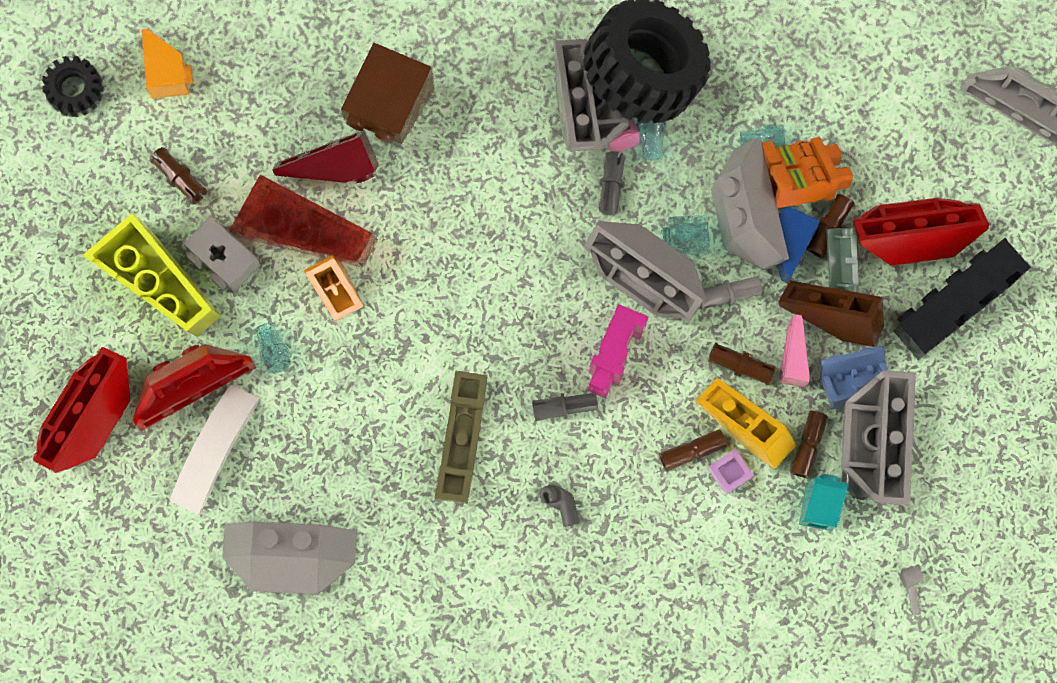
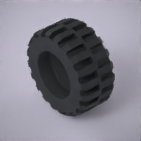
M625 0L620 4L614 5L604 15L584 49V69L589 71L586 76L590 86L594 85L596 88L595 94L600 100L603 98L608 103L607 107L612 111H615V109L620 111L622 117L629 120L637 118V122L649 123L651 120L653 123H663L666 120H673L678 117L704 87L711 70V61L708 58L710 55L707 43L702 41L704 37L699 29L696 30L692 26L693 21L688 16L684 18L679 14L680 10L673 6L669 8L664 5L665 2L654 0L653 2H649V0ZM630 48L642 51L652 57L659 64L663 73L655 72L641 64L635 58Z

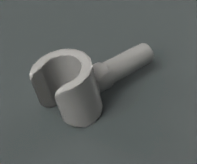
M910 566L902 570L899 577L909 594L912 614L916 615L921 612L915 585L924 581L919 567Z

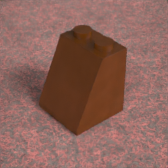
M373 42L341 108L345 123L358 131H363V129L375 133V136L383 142L391 144L395 141L402 144L434 91L432 67Z

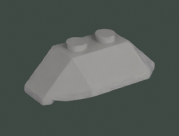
M587 39L557 40L554 43L557 100L563 140L570 152L602 150L629 126L628 119L622 117L620 111L616 109L612 111L608 108V103L603 98L600 100L595 94L596 88L594 85L590 86L586 76L589 71H585L583 62Z
M1013 65L969 74L959 90L1057 146V87L1051 84H1044L1035 79L1026 69L1016 68Z
M755 137L733 150L711 188L724 249L761 269H769L788 260L789 257L761 138Z
M599 221L584 245L588 253H591L593 261L602 277L655 316L672 319L682 318L683 320L690 321L706 297L693 261L641 224Z
M883 370L844 402L841 469L875 503L910 505L916 373Z
M272 522L225 524L222 558L250 591L319 595L355 564L357 530L315 524Z

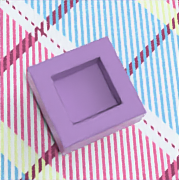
M736 449L707 468L725 495H728L754 477V474Z

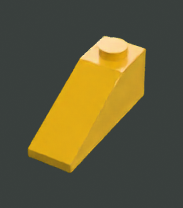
M716 378L696 399V402L747 450L774 470L796 447L785 425L719 378Z

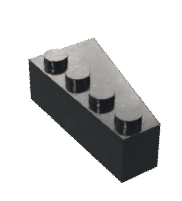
M1006 238L988 252L984 249L969 261L971 266L964 272L961 269L955 271L945 280L948 285L942 290L938 291L934 288L921 299L924 304L919 309L914 311L911 307L896 319L900 324L896 327L894 333L918 361L1006 291L1031 268Z

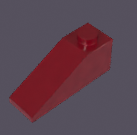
M363 130L279 161L272 171L275 176L342 183L355 180L356 183H361L374 176L373 173L376 171L379 163L367 134Z

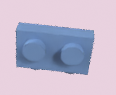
M883 346L864 348L845 355H834L821 361L820 380L832 410L844 407V402L881 371H889L885 364L886 351Z

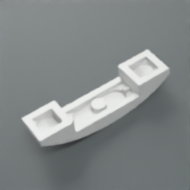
M233 385L228 387L200 432L182 468L169 501L200 515L214 488V481L242 428L246 427L260 398Z

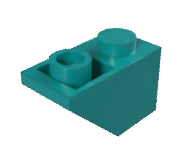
M820 474V478L815 477L805 486L799 525L828 531L837 528L849 483L840 482V477L831 474Z

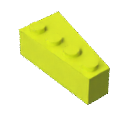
M133 213L83 254L85 258L122 283L137 296L148 302L184 330L197 337L222 316L146 223Z

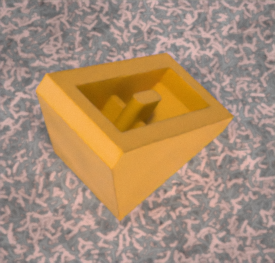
M333 255L304 270L305 275L335 321L363 307V303L344 265Z

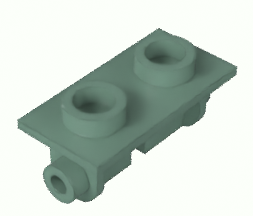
M855 228L826 229L829 287L858 292L861 282H859L858 234H856Z

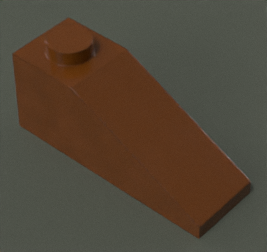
M789 281L779 299L780 307L794 315H801L805 321L845 342L874 347L884 327L883 301L880 296Z

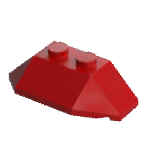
M930 198L876 205L861 217L853 220V226L856 234H858L861 246L890 266L953 258L989 229L988 220L979 203L971 202L966 204L959 200Z
M204 344L187 348L182 352V357L173 362L164 361L152 369L153 373L146 376L133 417L135 426L143 431L252 371L256 366L251 357Z
M101 347L95 356L89 358L73 373L40 427L37 439V452L33 457L34 462L57 474L97 457L130 402L127 359L124 356Z

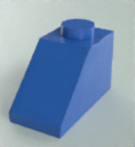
M791 206L783 207L781 213L778 212L789 259L776 266L781 281L788 283L820 222Z

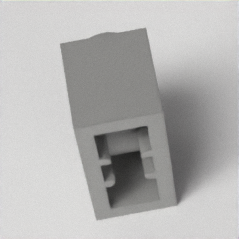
M211 216L183 243L189 252L186 258L199 270L205 266L212 273L209 278L221 290L228 287L235 293L261 266L258 259ZM218 252L220 255H225L226 258L221 261L220 259H215L214 256Z

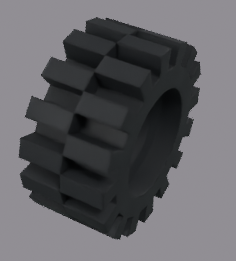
M68 56L62 57L64 62L61 64L58 60L52 62L55 68L52 69L48 66L45 70L48 77L43 76L42 82L45 85L42 86V90L49 103L57 112L60 111L65 116L70 113L72 117H78L79 112H82L83 115L89 114L87 109L91 107L94 110L97 107L95 102H101L102 100L100 92H104V86L101 83L103 81L93 64L91 65L85 58L81 61L79 56H73V60H70ZM70 77H80L85 82L84 90L74 97L65 96L62 93V85L65 80Z

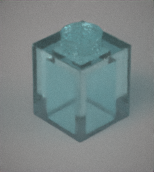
M707 215L669 217L666 227L661 228V239L683 255L707 254L710 247Z

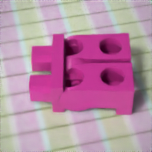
M620 304L617 305L600 345L599 354H594L590 363L589 374L593 376L589 383V392L606 399L612 383L619 386L625 369L624 366L628 354L627 347L632 337L638 340L641 339L649 316Z

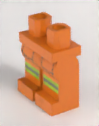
M820 137L811 138L810 142L801 140L791 145L776 147L773 141L761 142L777 208L816 202L822 199L825 201L834 200L837 190L849 188L851 185L853 174L850 168H835V166L840 165L842 159L838 144L824 146Z

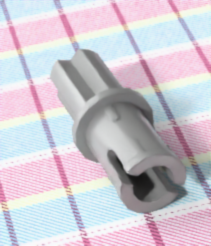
M758 277L735 282L725 280L722 285L705 288L703 290L706 297L700 308L704 310L705 308L725 303L734 305V301L762 294L761 281Z

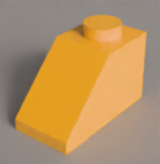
M141 29L146 88L151 98L189 95V84H194L192 66L186 65L181 53L149 29Z

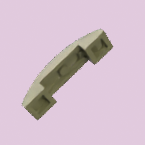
M455 370L435 499L468 504L488 375Z

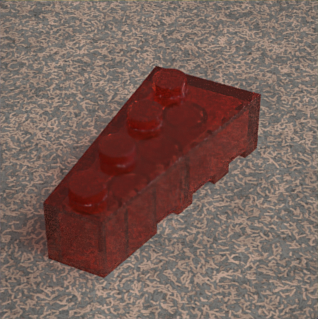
M261 174L229 230L239 238L325 259L333 255L341 263L362 268L378 241L373 233Z

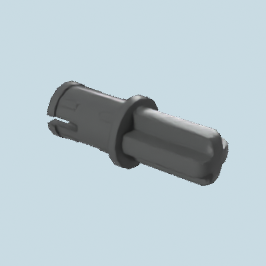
M611 151L605 155L604 175L599 181V184L602 186L599 211L603 215H616L618 212L620 190L625 185L624 181H622L626 155L623 153L620 154L619 158V152Z
M561 393L560 397L532 400L535 421L555 417L568 419V414L598 409L595 393L565 397L564 393Z

